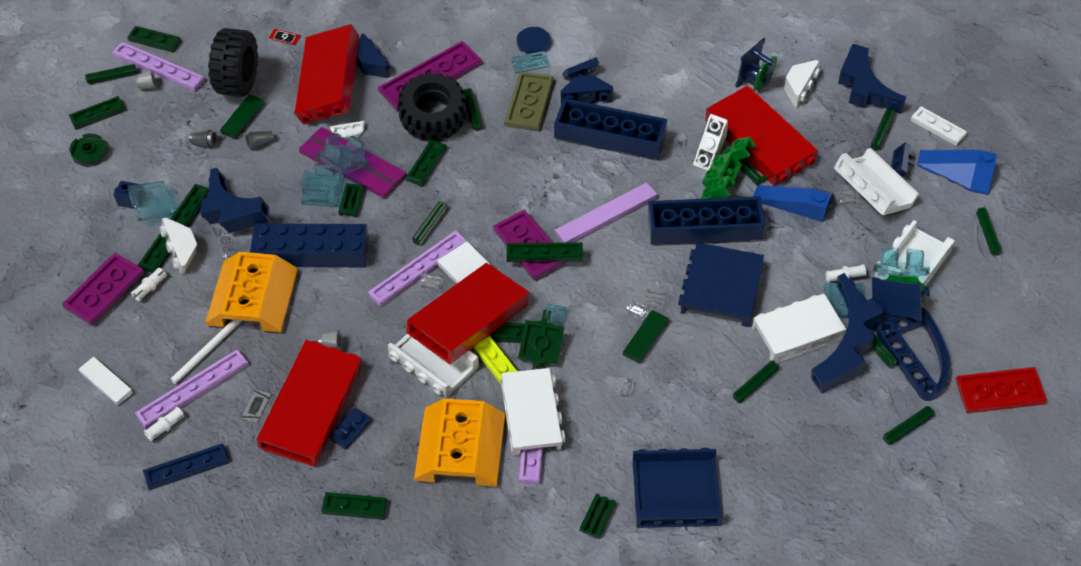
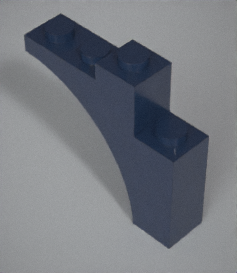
M852 44L840 71L838 84L852 88L849 103L864 108L869 103L886 109H894L896 112L902 113L907 96L892 91L875 77L868 62L869 48Z
M217 167L210 169L208 198L202 199L200 208L202 218H205L209 224L219 222L221 227H224L228 233L252 227L254 223L269 222V206L261 196L241 198L229 194L225 176Z

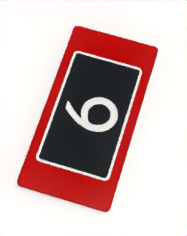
M274 29L268 39L295 45L301 35Z

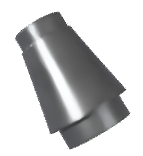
M212 130L190 133L189 142L191 144L212 147L217 143V134Z
M271 131L249 132L245 136L247 146L253 149L274 140Z

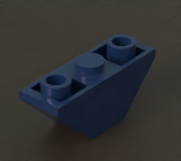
M364 33L361 34L358 41L357 66L363 74L384 78L390 77L389 69L391 67L388 60H384L381 51L374 47L371 38L368 39Z
M594 75L576 76L560 91V103L562 104L564 98L586 103L613 101V86Z

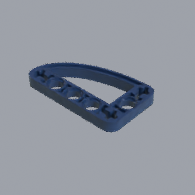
M921 307V321L902 316H892L882 320V323L878 324L876 328L877 337L898 360V367L919 397L925 401L936 399L943 392L949 377V357L943 337L929 312ZM903 320L907 323V326H900L897 324V321ZM921 326L925 327L933 342L939 360L940 377L937 384L904 340L902 334ZM898 342L901 347L894 348L890 343ZM908 357L912 362L904 363L901 358ZM919 372L922 378L916 379L912 376V373Z

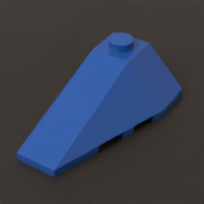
M920 150L917 166L935 175H942L948 178V181L951 183L957 182L968 191L988 195L997 154L982 150Z

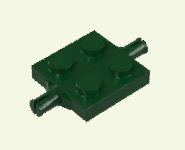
M543 310L542 321L525 320L518 359L533 363L532 370L540 369L541 365L545 364L557 366L564 327L549 322L550 310H548V313L547 310Z

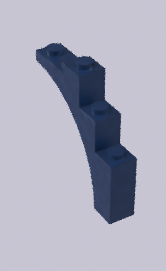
M845 273L837 276V288L843 296L848 310L849 322L846 333L837 349L825 361L812 368L811 379L821 394L863 373L865 361L861 353L873 348L874 334L870 328L882 323L884 314L882 306L876 303L873 298L866 301L863 293L858 292L853 280L848 278Z

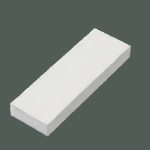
M922 106L912 115L910 120L955 146L967 134V131Z
M95 357L78 369L86 379L117 406L133 394L132 389Z

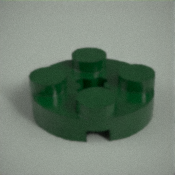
M97 134L82 135L83 138L79 140L76 138L72 141L69 151L76 164L99 165L101 159L107 153L105 141Z

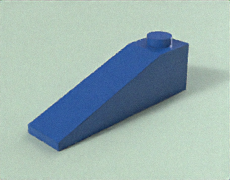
M757 185L753 197L761 196V202L764 205L823 222L833 193L811 187Z

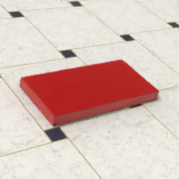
M1035 367L956 376L955 379L966 414L1046 405L1047 403Z

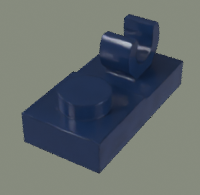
M595 57L566 69L562 75L564 79L570 77L569 81H571L576 76H583L581 73L586 72V74L595 71L599 61Z
M905 142L893 151L891 168L902 177L907 174L908 166L913 164V161L910 159L914 157V154L910 152V144Z
M355 407L329 436L330 440L346 450L372 422L371 417Z

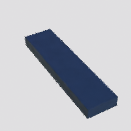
M221 443L145 469L143 472L149 490L226 465L229 463L224 444Z

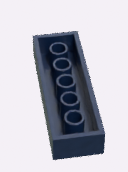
M564 98L554 123V138L659 159L667 134L668 119Z
M761 196L648 201V223L651 244L763 240L765 221Z
M254 223L250 253L277 255L295 267L366 268L369 242L367 224Z

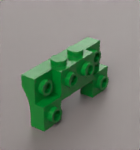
M750 137L736 139L732 144V148H727L723 155H717L713 158L712 164L702 181L706 188L703 190L700 199L730 196L729 189L735 185L734 180L742 166L738 160L749 157L750 153L746 149L756 145Z

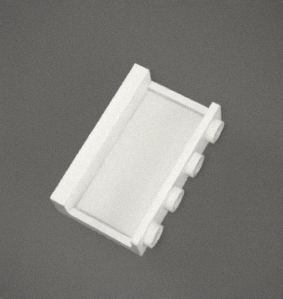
M871 148L867 149L862 157L854 159L847 153L841 154L834 167L882 215L911 208L919 195L911 185Z
M913 220L910 225L907 224L904 227L902 236L895 239L892 245L893 248L891 250L887 249L883 256V261L877 262L873 270L875 272L874 277H878L881 280L887 279L889 273L918 276L919 281L926 286L951 253L955 240L947 237L943 243L917 229V221Z
M825 294L813 295L809 299L796 301L789 306L776 308L769 313H761L754 317L752 325L753 330H758L771 352L770 361L774 360L776 363L843 340L846 332L845 326Z
M408 334L397 344L389 343L387 345L388 355L394 362L398 361L407 372L414 373L423 384L427 383L436 394H441L445 398H448L479 368L478 356L471 351L466 352L449 365Z
M550 368L502 373L501 387L512 456L520 455L521 450L556 446L557 450H561L562 443L565 442L564 430H560L559 424H562L561 412H557L556 405H559L558 394L553 391L555 377L551 375Z

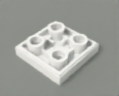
M467 241L437 260L438 266L456 284L486 262L490 265Z

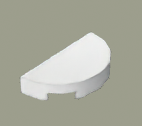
M365 121L330 126V130L346 140H353L363 134Z

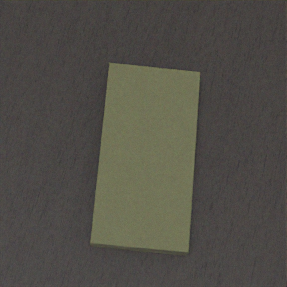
M520 71L504 126L539 132L554 82V76Z

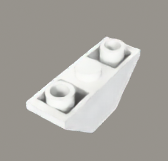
M813 60L793 65L787 74L784 90L794 107H797L800 101H804L807 94L806 91L810 90L813 85V79H817L820 69H818L819 61Z
M710 114L693 165L709 170L713 158L720 155L727 136V119Z
M162 218V226L159 227L161 236L167 240L166 248L173 255L172 262L174 268H178L180 275H182L196 254L197 243L191 228L168 218Z

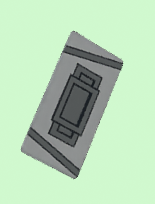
M255 390L241 418L258 422L271 393Z

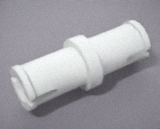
M865 265L842 266V269L826 271L827 283L837 281V276L843 273L848 278L865 277Z
M157 268L148 278H144L142 283L131 292L133 298L140 293L135 300L141 301L150 291H154L156 285L167 277L165 271L158 276L163 270Z
M176 407L166 416L159 417L155 424L144 430L145 436L150 441H153L164 431L168 432L171 430V426L185 417L183 412Z

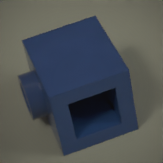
M122 180L113 193L118 206L137 210L145 198L141 184Z

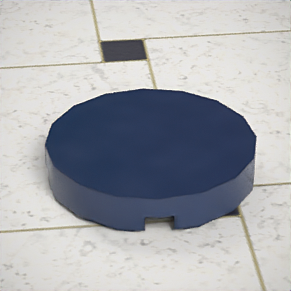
M528 27L517 35V46L520 51L523 50L528 55L542 54L550 47V35L543 28Z

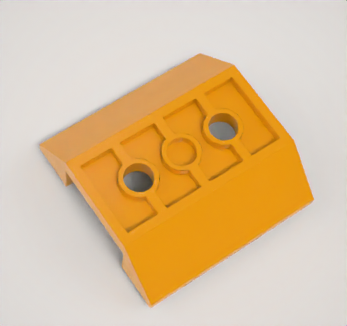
M237 252L223 261L205 325L225 327L226 320L232 319L260 322L262 331L282 332L298 272L297 267L277 255ZM252 269H258L255 273H249ZM243 300H249L245 305L240 304Z
M443 398L425 407L414 481L435 482L436 475L475 477L476 485L497 487L505 413L485 401ZM460 416H464L467 418V420L463 423L456 421V419ZM455 452H460L462 454V456L458 459H454L451 457V455Z

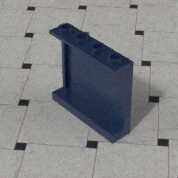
M697 242L695 249H691L689 260H692V263L688 264L686 269L688 279L683 280L682 290H684V295L680 294L678 305L681 306V314H684L685 308L740 318L743 319L742 326L750 327L764 255Z
M682 448L679 450L659 449L650 451L640 449L633 451L632 464L636 528L721 526L723 514L722 509H720L716 449Z

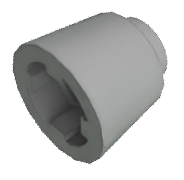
M152 70L143 72L135 78L137 87L142 90L157 88V81Z
M336 330L323 333L319 337V343L327 347H335L341 351V332Z

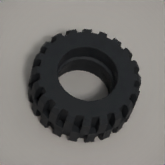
M223 28L216 33L213 44H211V52L209 53L208 75L210 85H212V89L217 94L243 97L252 90V85L255 83V76L257 75L258 45L256 44V38L250 31Z
M428 72L426 75L422 73L417 75V78H411L409 83L406 82L399 92L398 108L400 122H402V126L405 130H408L409 134L412 136L416 135L421 140L425 138L427 141H430V139H437L439 141L443 137L448 138L452 136V133L455 134L459 131V127L463 126L464 119L466 118V96L464 95L463 88L456 80L452 81V77L448 75L445 77L442 73L438 72L437 74ZM431 100L440 101L447 105L445 109L436 113H427L417 108L420 104Z

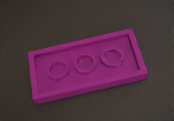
M525 209L493 225V230L506 246L507 243H552ZM566 262L519 263L531 278L535 280Z
M114 253L62 305L64 309L88 324L93 325L144 274V271L139 266Z

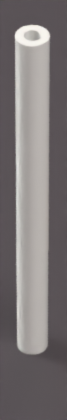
M232 320L170 378L171 381L177 384L243 320Z

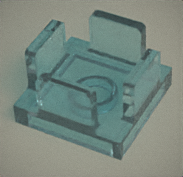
M336 133L327 136L324 149L317 152V159L341 174L366 167L368 162L364 158V143L354 136L348 137L346 146L342 143L339 144L340 134Z
M316 163V173L304 170L301 180L303 192L301 198L302 205L338 207L345 180L344 175H341V173L335 174L334 167L331 164Z
M882 248L881 262L874 263L873 271L900 277L929 275L930 267L923 266L924 251L911 248L906 251L905 263L898 262V248Z

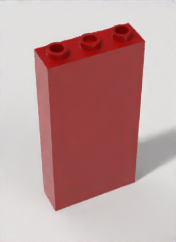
M352 24L306 37L294 112L302 124L350 112L359 34Z
M748 85L706 108V122H708L710 114L728 120L725 140L731 146L738 138L750 137L756 145L746 149L750 153L746 160L763 176L767 175V180L773 186L784 183L789 177L799 174L804 168L812 166L817 160L818 150Z
M486 262L408 318L406 333L451 365L528 306L530 292Z
M305 340L257 437L258 448L316 467L362 368L361 358L353 353L342 352L335 347L321 345L317 341Z

